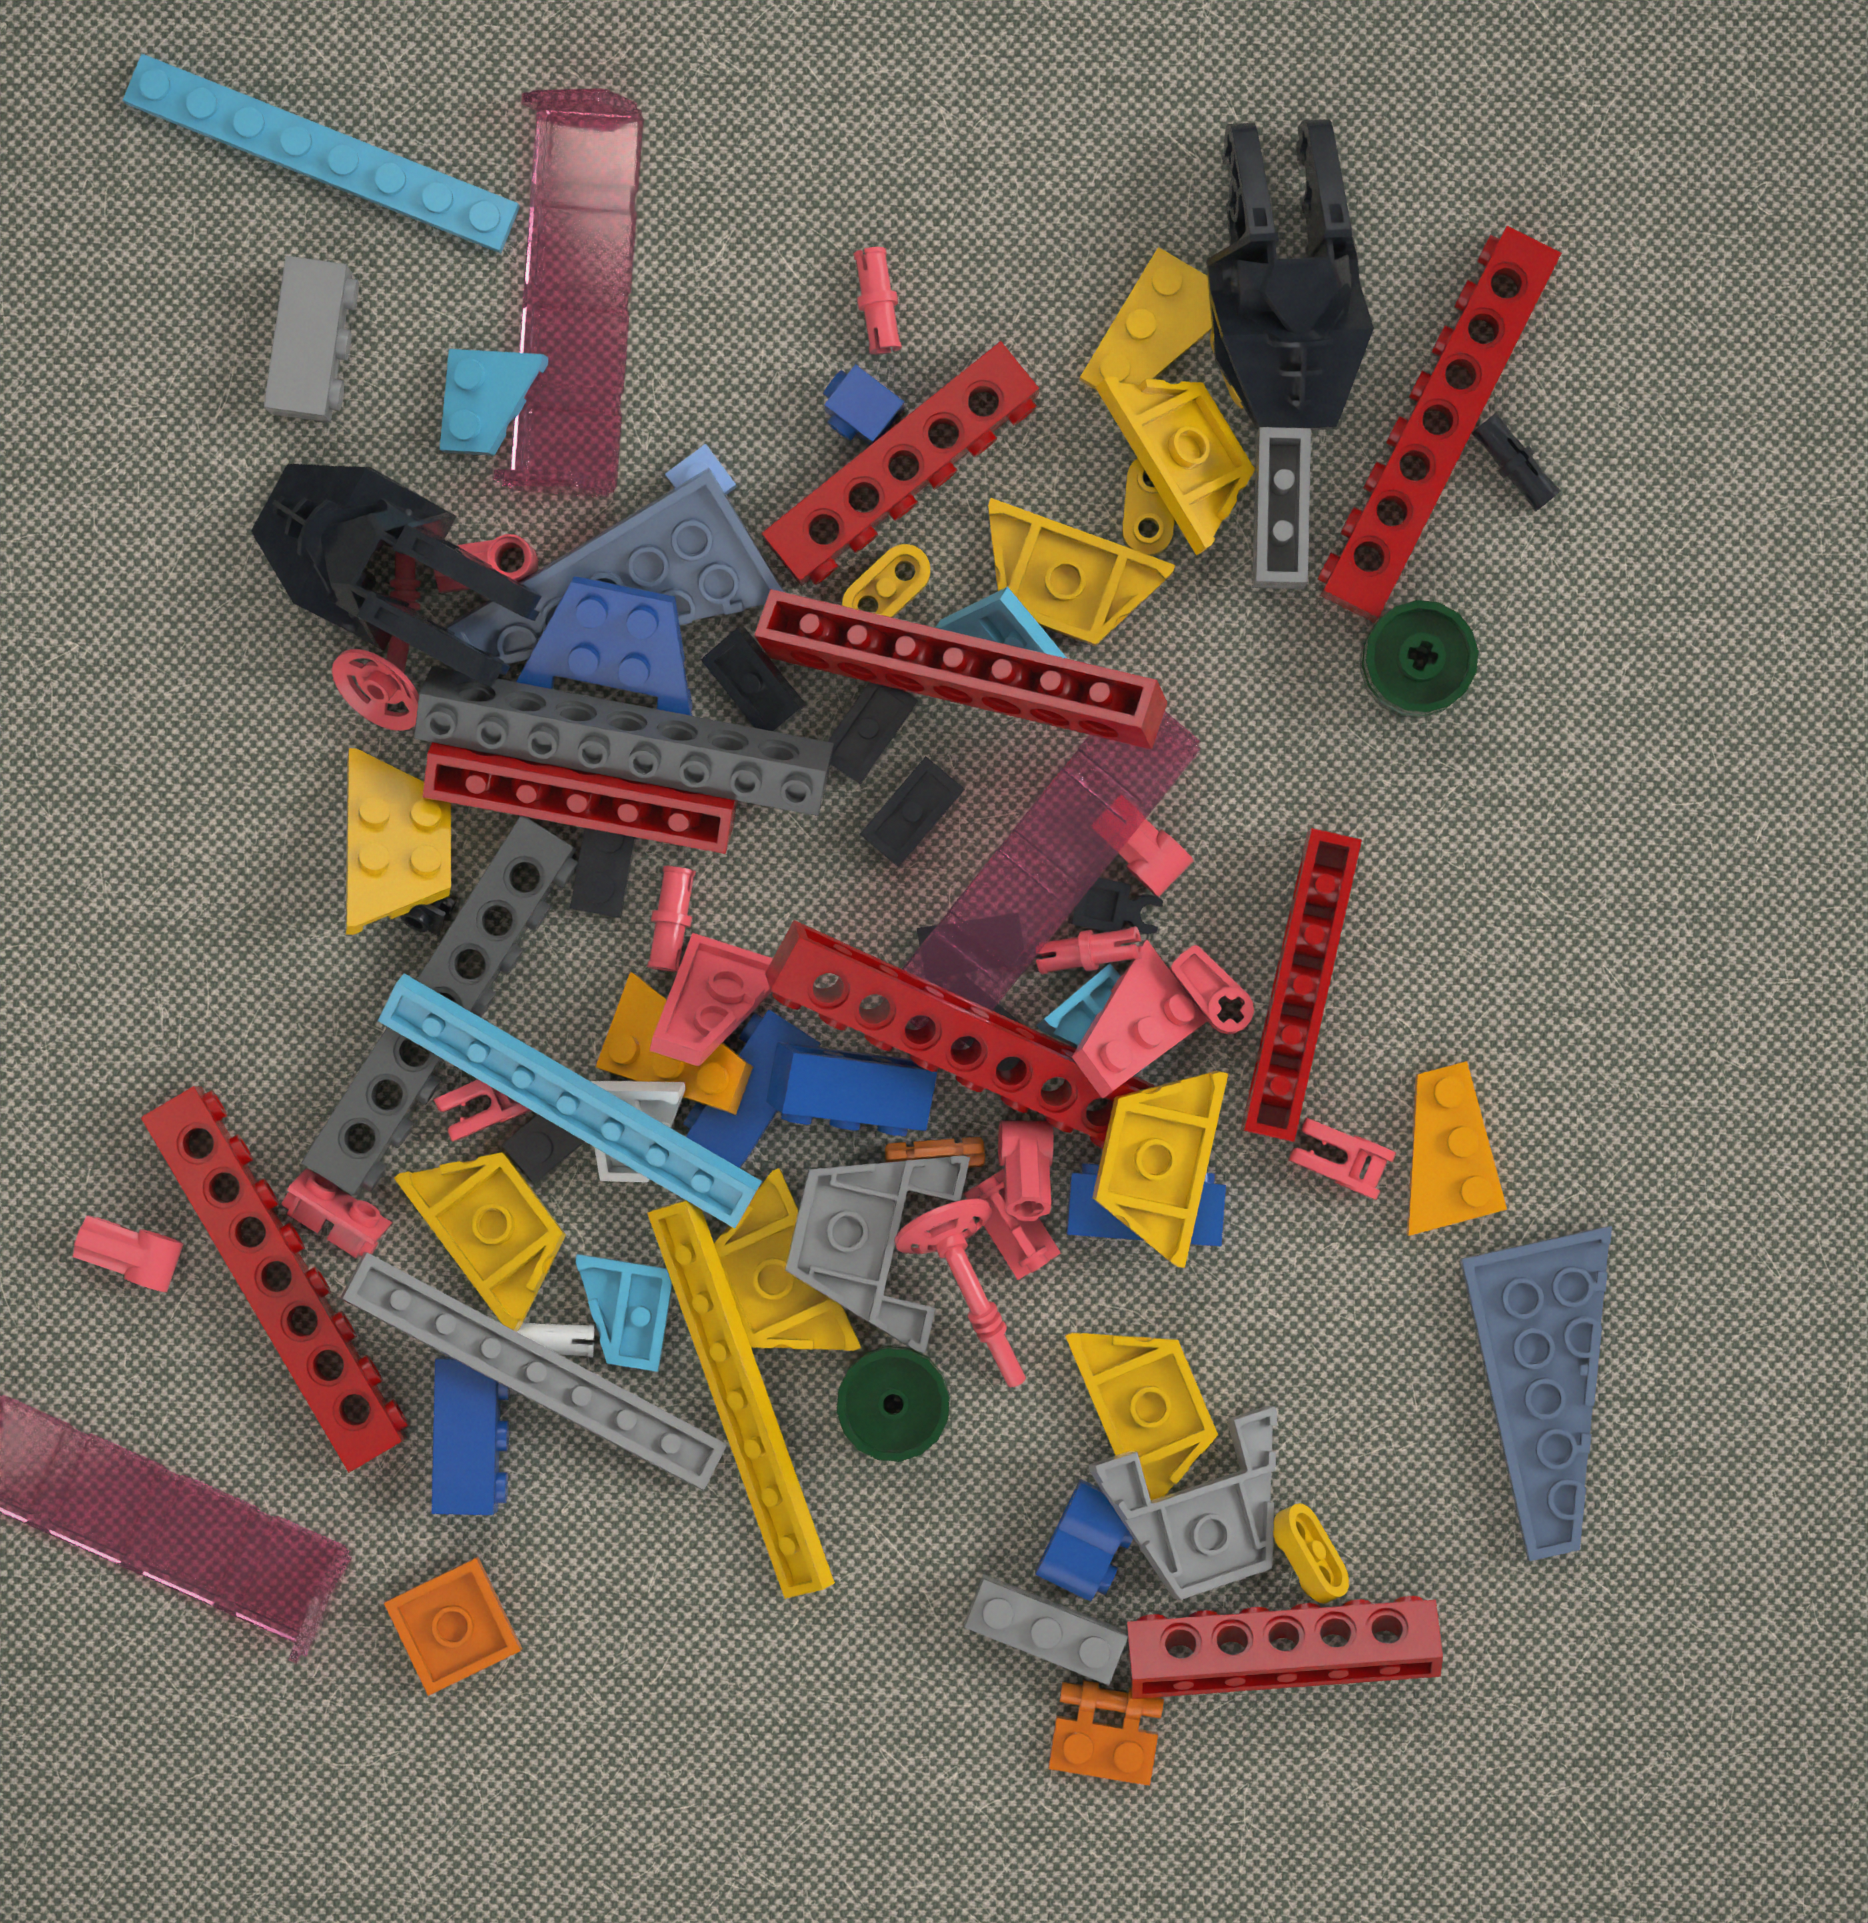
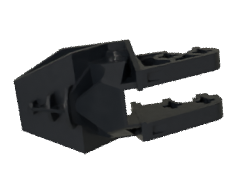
M1330 119L1303 120L1298 126L1299 140L1296 143L1297 161H1302L1306 171L1305 195L1301 200L1302 213L1306 214L1308 245L1305 247L1306 253L1303 255V258L1277 259L1275 244L1278 242L1279 236L1278 232H1275L1259 135L1255 123L1227 124L1225 129L1222 162L1227 165V169L1231 173L1229 201L1226 204L1230 246L1206 260L1212 334L1214 333V356L1217 365L1229 385H1232L1241 400L1240 403L1257 431L1259 427L1311 428V430L1335 429L1374 330L1360 285L1357 249L1350 222L1334 129Z
M287 464L251 530L293 604L355 634L383 651L393 635L490 687H493L499 674L506 675L510 666L491 653L480 650L456 637L455 633L446 627L440 626L417 613L413 608L409 607V603L371 591L375 587L376 578L371 572L367 571L368 569L365 566L374 550L380 552L383 545L393 547V550L417 559L527 619L535 621L540 613L535 608L542 596L535 592L534 589L501 574L491 567L492 565L445 539L457 517L456 515L372 467Z

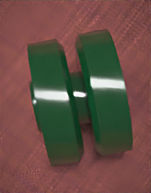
M1415 600L1395 606L1372 627L1362 645L1360 671L1366 690L1379 706L1400 717L1421 719L1443 712L1466 693L1477 673L1479 650L1473 630L1458 612L1439 602ZM1419 652L1425 656L1426 665L1420 671L1412 667L1414 660L1408 659L1411 653Z
M885 1345L865 1352L849 1366L838 1389L837 1415L843 1433L859 1451L877 1460L901 1462L922 1455L939 1440L948 1422L950 1393L942 1371L929 1356L916 1352L908 1346ZM896 1394L902 1398L904 1405L900 1412L894 1410L893 1414L884 1409V1399L888 1395Z

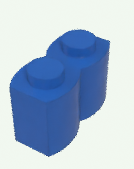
M1082 1479L1079 1480L1035 1570V1575L1090 1602L1096 1592L1103 1595L1107 1593L1118 1570V1567L1110 1564L1119 1545L1128 1549L1133 1540L1132 1535L1101 1488Z

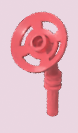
M395 551V579L390 581V586L395 588V590L390 592V596L409 603V607L418 611L420 610V604L415 602V600L420 598V592L415 591V589L421 586V581L415 579L416 559ZM393 635L389 641L386 659L366 650H346L335 659L332 666V676L342 697L361 716L383 728L404 731L416 725L419 694L412 682L404 674L410 644ZM364 658L373 661L367 662L364 665L360 662L354 661V659ZM352 676H355L358 685L360 686V688L364 691V693H365L369 698H367V697L360 691V689H359V688L357 687V685L355 684V682H354ZM403 701L409 711L403 713L387 710L388 703L398 704Z
M978 1198L965 1199L937 1207L922 1214L905 1225L897 1233L894 1239L897 1250L906 1254L938 1252L940 1258H946L970 1309L968 1319L972 1323L980 1342L987 1344L1007 1386H1019L1025 1381L1026 1376L1004 1334L1007 1326L1002 1321V1316L997 1311L996 1304L988 1301L965 1253V1249L968 1247L966 1239L975 1234L990 1219L992 1215L990 1203L987 1200ZM974 1216L980 1217L979 1222L975 1223L974 1219L972 1218ZM912 1244H918L919 1248H913L911 1246Z

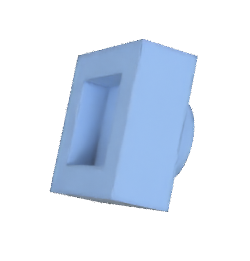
M706 444L665 473L667 479L676 488L710 468L725 495L737 487Z

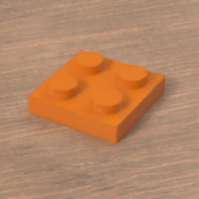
M479 1557L469 1560L384 1602L428 1696L523 1649Z

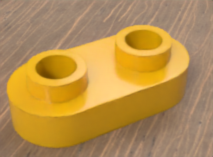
M1137 458L1130 465L1126 477L1122 536L1128 548L1155 556L1163 552L1170 544L1174 532L1175 519L1157 489L1149 487L1144 483L1143 474L1146 471ZM1145 520H1151L1157 525L1158 533L1151 538L1143 537L1138 529L1139 524Z
M909 544L892 547L846 590L842 606L858 609L859 602L862 599L872 598L878 604L875 614L894 618L927 586L931 572L926 554L918 547ZM902 563L911 564L915 569L913 578L908 581L898 579L895 574L897 566Z
M1301 1503L1279 1511L1274 1518L1273 1537L1277 1546L1285 1553L1299 1577V1583L1303 1591L1322 1604L1344 1596L1349 1588L1347 1569L1315 1513L1308 1506Z

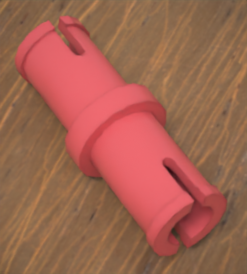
M865 248V254H863L862 250H858L854 253L861 289V296L857 298L858 309L864 311L869 353L874 355L891 353L890 347H892L893 351H899L902 345L899 340L894 306L898 304V296L896 291L891 290L886 248Z
M663 866L664 874L658 910H653L651 922L655 923V929L647 967L667 972H678L685 928H690L692 917L688 916L693 877H695L696 871L675 866Z
M1136 926L1130 927V929L1094 934L1092 930L1080 931L1078 937L1036 942L1035 955L1041 954L1042 957L1056 955L1055 957L1037 959L1038 970L1042 975L1048 972L1084 967L1086 971H1093L1098 969L1099 964L1141 959L1143 954L1142 946H1136V944L1121 946L1122 944L1141 942L1140 932Z

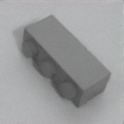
M285 256L264 408L271 415L331 423L333 410H341L344 397V380L337 379L340 360H348L352 339L351 330L345 329L347 309L355 310L359 292V281L352 279L353 273L347 264Z
M1259 427L1256 434L1252 588L1304 589L1308 583L1311 428Z
M986 1574L982 1575L964 1621L965 1628L1107 1685L1111 1682L1128 1639L1126 1630Z

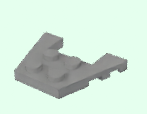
M962 1155L809 1169L785 1271L914 1351L925 1353L936 1308L884 1296L895 1246L894 1239L898 1233L907 1191L952 1202L960 1201L970 1157Z
M1275 1406L1261 1407L1226 1419L1240 1467L1238 1472L1154 1500H1150L1137 1452L1128 1451L1088 1465L1090 1473L1173 1599L1182 1600L1272 1569L1274 1502H1270L1271 1472L1275 1471L1276 1452L1272 1451L1273 1426H1277Z

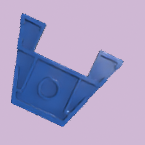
M574 576L516 682L553 689L555 676L656 696L658 697L656 709L692 716L693 705L690 689L687 686L684 667L685 656L675 597Z

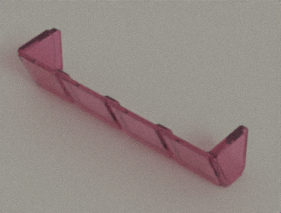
M608 89L532 90L531 92L521 94V104L536 110L537 113L519 353L544 354L548 357V366L543 373L539 371L524 396V399L527 400L517 418L514 419L510 469H495L493 480L502 482V487L521 492L609 497V493H614L618 479L622 424L620 404L625 383L629 311L627 308L628 295L631 293L637 218L635 198L639 190L644 119L642 110L637 109L636 102Z
M1166 711L1164 712L1152 750L1088 735L1075 754L1060 770L902 970L993 1011L1189 764L1201 754V748L1199 747L1201 741ZM918 1015L911 1018L908 1022L917 1029H921L929 1022L930 1018ZM963 1036L954 1041L951 1048L954 1050H965L964 1046L972 1037Z
M0 1395V1513L293 1642L294 1645L288 1661L298 1664L302 1656H308L319 1636L352 1561V1557L348 1556L350 1550H347L345 1545L282 1517L270 1516L261 1512L255 1505L187 1475L180 1476L167 1470L160 1463L94 1434L80 1432L65 1421L6 1395Z

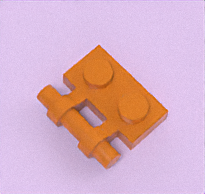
M1083 1680L1082 1685L1062 1682L1059 1702L1079 1705L1077 1719L1056 1716L1048 1769L1150 1786L1158 1733L1138 1728L1141 1716L1161 1719L1164 1699L1157 1697L1132 1699L1131 1688L1128 1689V1693L1098 1688V1682ZM1095 1708L1124 1713L1122 1726L1093 1722Z

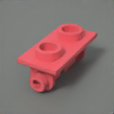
M308 1168L287 1188L289 1192L281 1203L283 1207L288 1209L287 1215L294 1218L317 1234L321 1231L327 1220L333 1223L334 1226L327 1240L349 1253L355 1259L359 1255L362 1256L364 1252L372 1255L378 1245V1239L393 1223L383 1217L372 1204L353 1198L339 1189L337 1185Z
M1004 1168L964 1193L966 1199L978 1198L987 1200L990 1203L992 1215L983 1226L1017 1280L1047 1264L1048 1261L1061 1254L1039 1218L1036 1221H1020L1015 1216L1006 1213Z

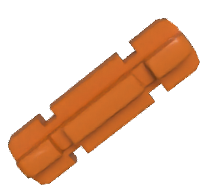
M981 1137L962 1138V1143H955L954 1139L914 1141V1147H906V1142L889 1143L885 1147V1163L963 1155L970 1157L968 1168L982 1167L985 1164V1147Z

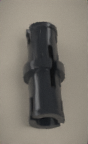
M1497 412L1471 433L1500 467L1497 470L1503 479L1508 477L1516 485L1535 512L1561 492L1532 457L1535 452L1529 445L1524 447Z

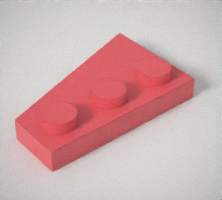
M692 933L654 1032L649 1051L700 1066L771 993L765 972L773 958Z
M1147 939L1139 945L1143 949L1142 958L1138 960L1130 959L1131 962L1124 974L1117 979L1111 989L1112 994L1102 1011L1094 1018L1072 1056L1102 1099L1208 1021Z

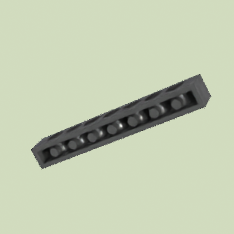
M431 666L419 693L414 739L819 816L827 788L834 743L502 679H497L493 687H490L459 671Z
M520 816L417 978V981L439 994L448 993L452 995L458 1005L481 1018L496 996L497 992L490 989L497 976L501 971L508 975L520 959L524 949L518 946V943L526 930L529 928L536 932L550 911L551 905L545 902L555 885L563 889L575 872L579 863L572 858L577 849L525 816ZM532 864L539 870V884L530 892H519L514 886L513 875L520 866ZM497 907L507 908L513 919L510 930L501 936H493L486 927L487 915ZM477 950L484 957L485 968L479 977L469 980L461 975L458 967L459 960L464 953ZM386 1027L301 1162L353 1196L360 1195L363 1188L370 1192L375 1188L387 1168L385 1164L381 1163L387 1150L391 1145L396 1148L402 1145L414 1126V1122L408 1119L418 1101L426 1105L442 1081L435 1074L441 1067L444 1059L430 1052L429 1058L424 1064L416 1067L412 1066L404 1056L405 1045L410 1039L389 1027ZM387 1080L397 1082L403 1093L400 1104L391 1110L383 1108L377 1100V1090ZM360 1123L370 1126L375 1134L374 1145L366 1153H359L354 1150L349 1141L351 1130Z

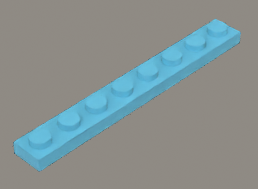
M142 53L123 98V102L128 106L500 254L503 251L520 209L519 204Z
M405 973L396 982L378 1019L380 1023L729 1226L736 1228L762 1183L761 1180Z

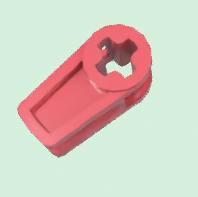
M1191 946L1172 963L1170 971L1213 1029L1219 1033L1230 1035L1237 1034L1247 1027L1254 1014L1252 999L1199 946ZM1224 998L1229 1003L1235 999L1240 1001L1242 1007L1238 1014L1242 1020L1239 1023H1236L1231 1018L1224 1023L1219 1020L1217 1015L1222 1010L1221 1005L1218 1003L1219 1000Z
M478 1079L433 1099L440 1112H446L461 1105L469 1106L470 1101L483 1095H487L491 1099V1106L488 1109L469 1118L461 1117L460 1122L448 1128V1134L452 1142L498 1122L500 1124L532 1110Z
M1305 1117L1301 1131L1305 1135L1322 1141L1323 1146L1329 1144L1343 1150L1347 1154V1161L1344 1164H1337L1315 1155L1313 1150L1308 1152L1301 1148H1294L1289 1155L1288 1161L1335 1180L1334 1183L1377 1200L1380 1190L1376 1189L1387 1161L1393 1162L1396 1152L1356 1135L1352 1137ZM1370 1156L1371 1161L1363 1179H1360L1359 1175L1366 1158Z

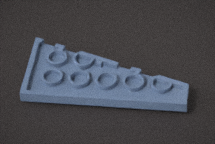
M710 468L519 581V583L527 585L542 596L535 608L540 612L535 621L522 617L489 599L448 624L447 629L453 631L456 637L468 644L489 652L503 660L504 663L510 664L529 659L574 576L674 596L679 625L724 613L728 615L742 612L746 608L764 605L770 589L781 592L785 591Z
M1612 1226L1460 1259L1527 1560L1529 1561L1580 1550L1586 1494L1585 1479L1587 1459L1590 1453V1429L1592 1409L1595 1403L1602 1333L1601 1319L1604 1292H1606L1608 1273L1606 1269Z

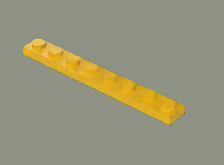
M682 1200L647 1212L784 1599L824 1590L835 1582L703 1211L692 1203Z

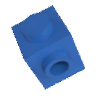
M856 364L848 374L840 370L823 392V395L829 398L824 404L825 412L831 416L827 424L848 441H851L856 435L869 446L890 429L905 409L902 399Z

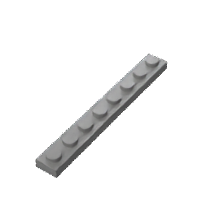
M367 1252L363 1253L340 1297L341 1300L700 1490L706 1488L727 1446L726 1443Z

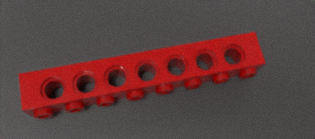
M1506 226L1500 238L1490 234L1477 260L1478 263L1485 266L1477 284L1467 280L1454 305V308L1462 311L1454 329L1446 325L1443 327L1431 353L1439 356V359L1431 374L1423 370L1421 371L1408 397L1417 403L1408 420L1401 416L1398 417L1386 441V444L1394 447L1386 465L1376 461L1364 484L1363 489L1370 492L1371 495L1363 511L1353 507L1340 532L1341 535L1348 538L1340 556L1331 552L1317 580L1325 583L1320 594L1321 597L1373 623L1379 618L1562 254L1561 252L1509 226ZM1498 275L1510 277L1516 284L1517 294L1512 298L1497 296L1492 290L1491 279ZM1476 320L1487 322L1493 328L1494 340L1487 344L1475 342L1469 335V324ZM1454 365L1466 368L1471 375V386L1466 389H1455L1450 386L1445 376L1446 369ZM1428 411L1443 413L1449 422L1448 432L1442 435L1429 433L1423 425V414ZM1406 456L1420 458L1426 466L1425 477L1417 481L1407 479L1401 473L1400 460ZM1384 501L1397 503L1403 511V522L1397 526L1383 524L1377 516L1378 504ZM1362 546L1374 548L1381 558L1379 569L1373 572H1366L1358 568L1354 561V552L1357 548Z
M770 589L754 634L767 656L771 659L1151 750L1168 703L1156 679Z
M793 920L765 972L770 991L773 992L772 996L781 1004L795 1010H799L801 1006L818 1012L819 1018L835 1029L845 1031L849 1026L865 1034L864 1037L869 1043L882 1050L892 1051L893 1047L910 1054V1059L926 1070L937 1072L941 1068L955 1074V1079L970 1090L982 1092L986 1088L1001 1095L1000 1099L1006 1105L1019 1112L1027 1113L1029 1108L1045 1115V1119L1049 1124L1063 1132L1072 1133L1073 1129L1089 1135L1090 1140L1101 1149L1104 1147L1114 1098L1155 1087L1154 1084L1133 1076L1104 1097L1109 1099L1104 1108L1098 1111L1086 1110L1090 1102L1102 1097L1073 1060L1072 1056L1076 1050L1075 1048ZM832 973L839 976L836 983L831 987L818 988L813 985L815 980L823 974ZM878 994L884 997L883 1002L876 1008L864 1009L860 1007L861 1001L869 995ZM924 1015L930 1018L929 1022L921 1029L911 1030L905 1027L907 1022L915 1016ZM971 1036L975 1038L973 1044L965 1050H954L951 1048L954 1041L960 1037ZM1007 1057L1020 1058L1019 1063L1011 1070L1001 1071L996 1069L1000 1061ZM1060 1077L1065 1079L1063 1084L1056 1090H1042L1044 1083L1051 1078Z
M193 1086L140 1118L348 1473L407 1439L403 1429L409 1426L408 1421L394 1399L386 1402L377 1384L381 1383L383 1379L372 1359L368 1355L361 1358L351 1340L356 1338L357 1335L343 1311L335 1314L325 1296L330 1294L331 1290L325 1278L316 1266L309 1270L299 1253L305 1249V1246L298 1232L290 1222L283 1226L273 1208L279 1205V1201L271 1186L264 1178L257 1181L247 1165L253 1161L247 1145L239 1134L231 1137L222 1122V1119L227 1117V1112L220 1099L213 1090L205 1093L202 1086ZM200 1128L207 1130L212 1135L214 1141L211 1153L204 1158L195 1156L189 1146L191 1135ZM226 1172L234 1175L240 1185L238 1196L231 1202L221 1200L215 1191L217 1179ZM249 1217L258 1218L265 1226V1238L258 1246L248 1245L241 1236L242 1224ZM275 1261L285 1263L292 1274L291 1282L284 1290L274 1289L267 1280V1270ZM301 1305L312 1308L318 1318L316 1329L309 1335L298 1332L293 1325V1313ZM325 1350H333L343 1359V1371L336 1379L324 1376L319 1370L318 1360ZM352 1394L364 1397L369 1404V1416L362 1423L351 1421L345 1414V1401Z

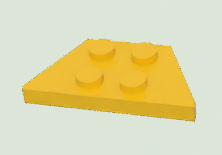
M1114 376L1105 378L1095 387L1194 553L1196 556L1201 554L1213 544L1215 540L1213 536L1221 522L1231 513L1237 502L1238 493L1246 487L1255 471L1254 466L1203 383L1181 381L1178 384H1170L1165 380L1145 379L1141 384L1121 383L1118 377Z
M990 498L988 512L997 591L1008 587L1043 628L1096 646L1167 580L1174 571L1175 565Z
M349 748L347 756L346 935H355L362 932L364 925L389 916L391 920L409 913L416 905H428L448 897L451 890V803L423 798V781L357 748Z
M1213 1071L1115 1097L1092 1196L1097 1203L1169 1262L1181 1268H1185L1229 1074L1221 1071Z
M500 1152L481 1156L472 1161H457L439 1165L440 1167L414 1173L408 1171L395 1176V1181L504 1326L516 1332L519 1331L566 1234L508 1156Z
M775 1169L756 1191L736 1228L728 1226L714 1243L751 1348L858 1350L861 1348V1344L844 1307L785 1271L799 1209L781 1169Z
M1078 1332L1066 1334L1065 1337L1115 1456L1128 1451L1137 1452L1150 1500L1165 1496L1185 1475L1199 1455L1203 1454L1218 1436L1179 1340Z

